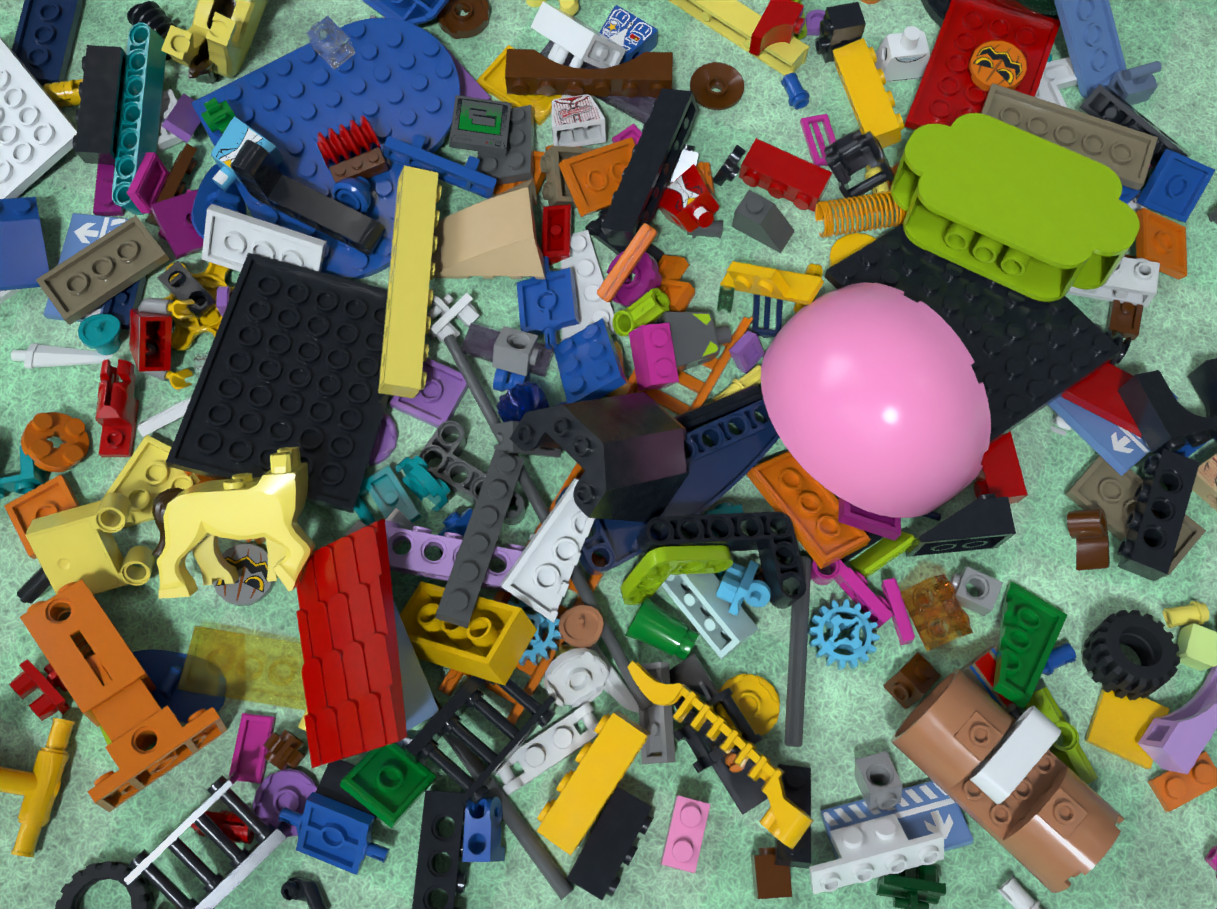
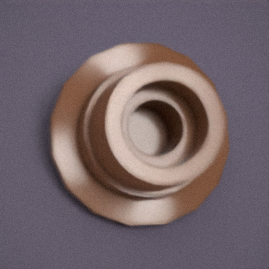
M588 605L570 608L561 616L558 624L560 635L564 641L577 648L589 649L593 647L602 636L604 629L602 615L597 609Z

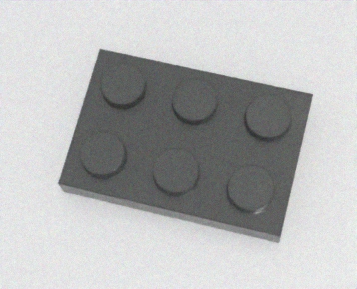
M532 105L511 108L506 155L478 151L477 158L480 159L477 171L497 179L496 185L534 179V110Z

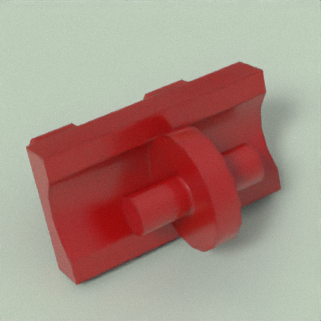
M28 659L19 665L23 672L12 680L9 685L22 700L37 688L43 693V695L28 705L41 721L52 716L58 710L64 715L71 708L56 690L59 686L64 692L68 691L50 663L44 667L45 672L48 674L46 678Z

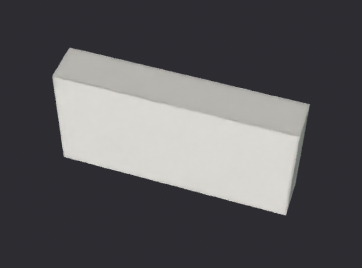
M191 397L140 422L137 429L142 437L183 417Z

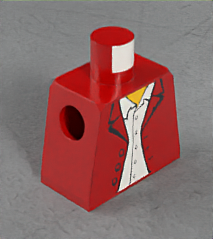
M694 164L666 187L658 206L666 219L687 233L694 231L698 226L702 228L710 226L714 220L713 214L720 207L709 184Z

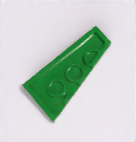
M1012 581L1007 585L1004 594L993 690L1024 708L1033 695L1068 615Z

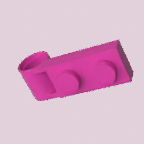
M812 560L811 580L819 585H827L834 580L856 605L858 603L861 604V610L864 613L868 611L872 613L869 619L872 622H877L878 628L893 616L888 602L882 596L875 595L867 587L868 582L858 571L853 572L850 567L848 568L841 560H838L829 565L831 574L824 575L819 572L816 562Z

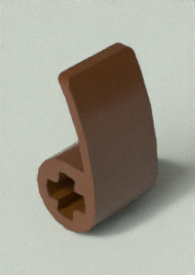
M1102 508L1069 511L1067 514L1068 531L1071 538L1076 539L1077 547L1076 570L1109 568V537L1104 510Z

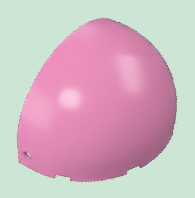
M864 282L847 285L828 292L813 300L810 305L804 306L790 318L766 350L761 366V389L768 415L776 432L792 456L816 481L856 507L878 515L894 518H911L928 514L957 496L978 476L983 467L980 465L983 455L989 448L991 434L989 403L983 382L978 383L971 364L975 363L971 354L958 335L940 315L924 302L920 301L917 303L904 296V291L879 283Z

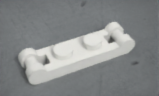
M590 702L585 703L573 713L520 747L495 775H499L504 782L503 789L507 796L598 736L594 729L599 722L592 713L594 708ZM580 720L583 721L588 729L581 735H579L574 727V724ZM517 762H519L524 770V773L518 777L514 775L510 768Z

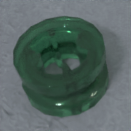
M724 286L719 287L717 312L725 309L727 313H731L734 287H730L729 290H725Z

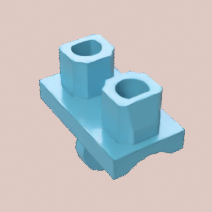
M750 560L748 567L745 568L733 562V565L727 569L716 597L731 603L728 613L737 616L743 600L753 607H763L770 601V587L763 581L753 580L759 566L758 563Z

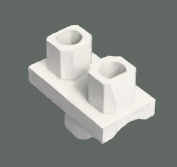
M468 293L450 309L448 305L454 299L449 294L443 299L435 295L433 296L431 304L433 308L427 315L432 320L439 314L442 317L430 327L428 335L432 339L437 337L445 343L444 338L451 334L457 339L461 333L450 322L457 317L468 328L480 316L470 303L473 298Z

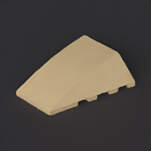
M529 179L439 220L437 227H434L433 236L438 238L436 251L434 254L432 253L431 262L435 263L433 278L470 279V276H482L483 279H494L495 276H509L510 279L535 277L536 279L546 280L543 253L537 244L533 206L537 205L534 179Z

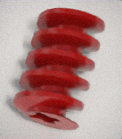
M364 115L360 116V126L354 120L349 121L350 130L343 124H339V134L332 128L328 129V138L321 132L317 133L318 142L316 143L328 169L330 167V159L335 164L341 163V155L348 160L351 158V151L357 156L362 154L361 147L370 151L372 150V143H375L381 149L373 126Z

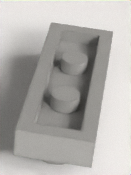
M669 662L641 664L659 682L670 684ZM652 702L653 705L643 711L639 708V724L651 733L641 748L642 764L676 762L672 705L663 706Z

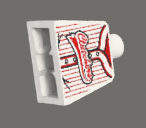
M562 95L561 98L552 101L553 146L576 147L606 142L605 118L591 95Z

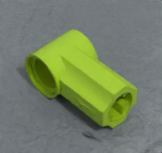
M659 288L651 289L630 307L615 313L612 320L614 331L618 335L625 337L629 336L631 331L641 325L652 324L664 312L670 310L669 304L671 302L668 296L660 291Z

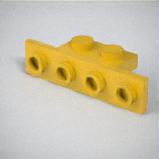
M732 261L726 270L725 277L720 283L726 289L810 305L824 284V281L818 276Z

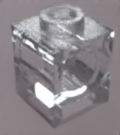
M329 16L316 22L306 32L313 49L334 70L355 54L350 38Z

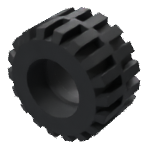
M1121 610L1116 614L1113 613L1096 627L1085 640L1084 647L1087 649L1083 651V659L1088 660V663L1085 664L1087 672L1092 671L1094 674L1092 677L1095 683H1102L1104 685L1102 689L1107 693L1111 690L1114 691L1115 697L1122 699L1127 695L1129 700H1136L1139 697L1145 698L1171 680L1170 678L1178 670L1176 666L1180 664V657L1175 654L1180 650L1178 644L1172 642L1173 634L1171 631L1166 632L1163 628L1165 625L1161 621L1157 623L1153 621V616L1148 613L1144 616L1138 610H1132L1129 613L1126 610ZM1120 643L1129 646L1135 651L1141 661V666L1131 662L1123 654Z

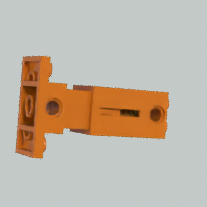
M82 579L78 582L64 585L59 589L58 594L47 601L36 602L27 609V613L20 616V619L82 713L97 727L102 726L112 742L105 748L120 770L115 773L110 771L103 774L94 782L95 787L87 791L94 803L106 811L111 812L227 731L226 726L213 707L207 711L204 708L195 712L188 718V724L182 726L168 705L163 709L160 707L151 693L157 687ZM157 742L152 749L147 751L152 743Z

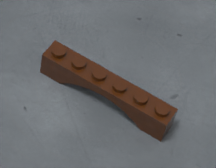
M507 49L505 69L507 94H542L544 96H580L588 94L599 97L625 96L632 98L638 96L658 98L662 88L672 89L673 52H644L620 65L600 69H583L554 62L541 55L535 49Z

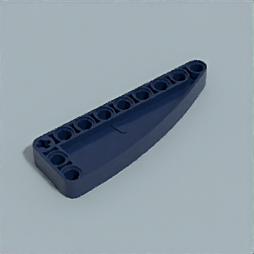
M764 399L686 433L687 440L684 441V450L687 457L685 461L689 462L690 473L660 517L700 515L727 493L762 459L780 438L770 420ZM754 412H759L763 416L764 423L756 420ZM728 423L736 425L739 431L738 435L730 432ZM702 435H707L712 439L713 447H708L703 443ZM568 487L563 489V491L559 494V496L556 499L555 505L560 500V498L565 493ZM595 518L591 527L592 536L591 538H585L580 551L579 560L586 572L591 575H600L641 554L642 551L637 544V537L648 522ZM650 532L654 539L660 541V537L656 533ZM593 552L603 554L605 557L604 567L594 565L591 559Z

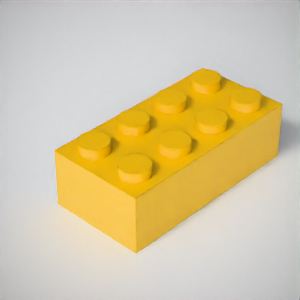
M421 581L400 613L401 620L417 658L505 686L537 631L523 609L478 596L468 628L435 619L445 587Z
M619 711L613 712L612 715L604 714L594 729V732L598 734L597 738L593 743H586L575 759L579 766L575 772L573 770L569 773L567 772L557 786L556 790L560 792L557 800L552 799L550 802L548 801L537 817V820L541 822L537 832L570 856L586 836L651 734Z

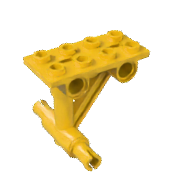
M53 718L45 748L41 747V750H38L32 772L0 766V792L24 796L17 817L21 825L13 850L11 851L13 855L34 857L35 855L34 852L42 826L46 827L50 821L53 803L60 788L65 764L69 759V752H66L73 725H75L73 721Z

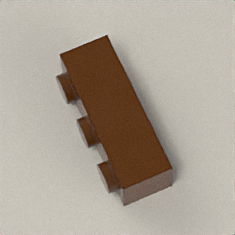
M379 147L329 167L335 183L344 178H356L359 176L368 179L388 171Z

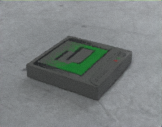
M455 95L449 147L506 155L511 103Z

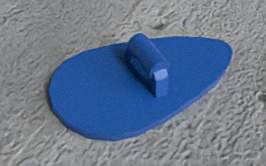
M217 164L212 166L205 174L196 193L191 212L192 225L203 240L207 208L211 204L247 215L246 203L235 183L233 182L225 191L212 180L221 169Z
M151 649L133 652L157 687L151 693L160 707L163 709L168 705L180 722L188 723V718L201 709L205 708L207 711L213 707L218 712L224 705L227 695V680L222 670L212 662L196 656L166 650Z

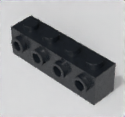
M87 45L86 56L82 57L84 74L83 82L79 84L81 101L80 109L76 110L78 127L77 135H74L72 144L75 153L85 163L115 165L126 53L122 47Z

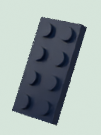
M24 0L12 51L41 86H44L46 83L52 84L65 81L84 0Z

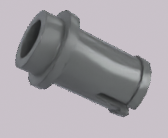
M713 220L712 224L706 228L698 226L694 231L687 233V235H692V238H696V236L721 238L723 220Z

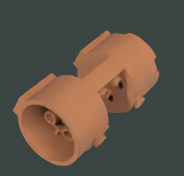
M958 668L942 680L914 708L897 729L891 742L1052 893L1061 892L1070 887L1071 882L1068 880L1070 877H1076L1080 873L1086 875L1105 856L1121 832L1115 825L1116 823H1121L1124 818L1049 749L1003 802L997 805L969 777L1016 720Z

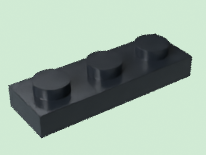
M778 764L777 768H781L784 771L781 777L786 797L811 817V768ZM811 825L794 849L789 848L775 837L774 865L809 869L811 865Z

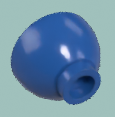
M360 176L344 178L333 186L332 195L334 200L362 214H365L370 207V184L365 178Z

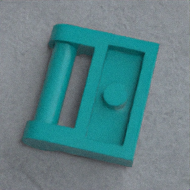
M389 465L364 480L355 507V512L363 524L368 526L376 522L362 499L367 493H370L386 519L396 508L412 523L421 518L418 510Z

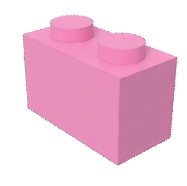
M678 795L675 797L660 862L661 865L690 873L696 872L710 809L709 803Z

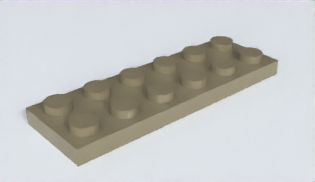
M993 83L989 88L981 114L994 117L1108 166L1118 175L1123 186L1138 191L1144 185L1158 137Z

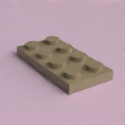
M135 215L40 276L36 281L63 319L71 325L170 259Z
M1099 455L1065 495L1083 510L1102 508L1106 515L1108 531L1122 541L1126 538L1129 530L1126 527L1127 518L1135 510L1137 503L1134 500L1135 491L1143 483V479L1131 469L1122 476L1119 475ZM1152 509L1153 514L1160 518L1158 512ZM1186 514L1168 575L1171 574L1206 531ZM1143 536L1145 543L1152 546L1151 541L1146 536Z

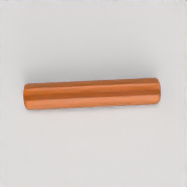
M644 223L597 290V295L602 300L611 302L656 237L657 231L653 227Z

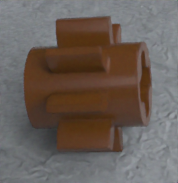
M286 729L281 735L273 732L263 744L264 747L269 749L264 758L281 771H284L288 765L296 768L306 756L300 751L305 743Z

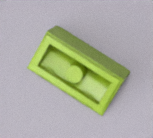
M901 531V535L895 541L883 538L850 561L849 564L854 571H858L866 579L905 552L916 538L914 535Z

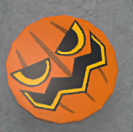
M990 41L980 45L974 51L969 62V69L972 74L971 79L973 83L980 89L988 92L992 83L1014 90L1021 83L1026 73L1027 65L1023 53L1013 44L1004 41Z

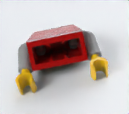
M146 298L140 303L138 309H130L129 347L139 372L163 381L169 380L174 389L179 390L188 387L192 383L186 382L185 378L193 376L192 371L185 368L172 372V368H170L171 314L173 313L178 319L194 317L195 314L187 312L186 306L195 304V302L191 299L173 302L168 299Z

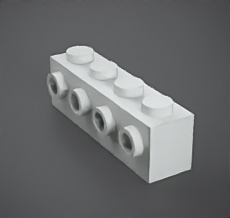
M1123 257L1109 280L1103 286L1090 290L1072 286L1067 294L1111 302L1115 299L1120 300V303L1130 302L1135 306L1140 304L1144 305L1143 307H1148L1157 294L1160 263L1151 262L1144 258L1133 259Z

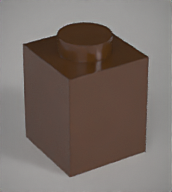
M775 847L758 848L759 855L751 856L754 897L756 899L793 897L789 866L774 865Z

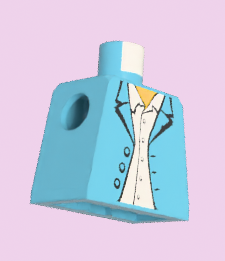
M235 116L211 152L212 158L221 168L212 180L225 191L235 180L242 183L230 165L246 140H251L267 150L277 166L284 160L274 144Z

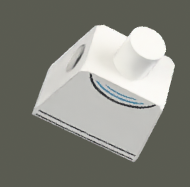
M909 26L905 28L903 33L885 36L875 53L877 63L874 64L876 69H882L886 82L922 79L930 58L925 32L920 31L915 26Z

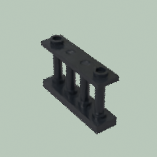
M471 676L405 747L406 756L415 764L422 757L425 760L429 758L466 791L461 797V805L465 809L471 802L477 805L489 791L486 785L539 725L544 728L554 717L555 712L553 709L556 699L550 696L541 705L510 678L504 686ZM490 683L493 686L497 684L533 715L521 730L483 698L484 694L482 692ZM467 708L471 710L475 708L511 740L499 755L461 723L462 719L460 716ZM445 732L448 735L454 734L489 765L476 781L438 748L439 744L437 741Z
M236 772L228 779L222 775L207 789L211 795L150 853L145 849L142 850L128 864L132 870L123 880L129 884L142 873L177 909H214L288 837L292 828L283 821H280L275 826L271 823L266 825L230 788L240 776ZM219 798L257 835L255 840L258 843L249 851L246 848L241 850L204 813ZM193 823L231 860L229 864L232 868L223 876L219 872L215 874L179 838ZM166 848L205 885L203 889L206 893L197 901L193 897L189 899L153 863Z

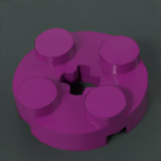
M623 252L617 255L611 262L607 271L608 274L615 266ZM647 252L643 254L630 275L632 273L635 274L634 280L629 283L631 279L628 276L612 299L621 306L630 307L651 289L657 288L661 284L662 276L659 273L658 264L655 258Z

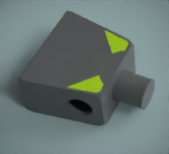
M664 312L657 322L658 324H670L677 373L712 361L720 353L719 344L731 342L729 326L714 327L712 315L708 312Z

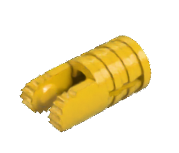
M83 79L61 81L59 83L54 82L52 84L46 83L44 84V90L59 108L72 105L77 106L80 105L81 101L79 84L83 82Z

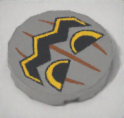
M238 544L227 549L222 554L229 564L236 567L239 574V579L235 584H225L224 580L213 582L216 593L226 602L237 606H250L262 600L272 591L275 581L267 582L268 557L264 549L252 544Z

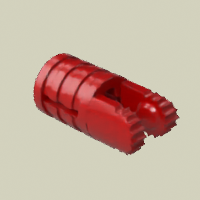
M233 811L204 812L234 843L251 844L253 842L255 833ZM194 823L191 825V828H194L199 836H206Z

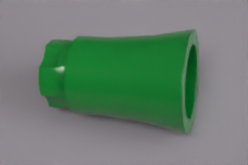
M646 596L625 636L642 641L670 656L675 655L684 661L692 650L699 633L689 629V625L661 609Z

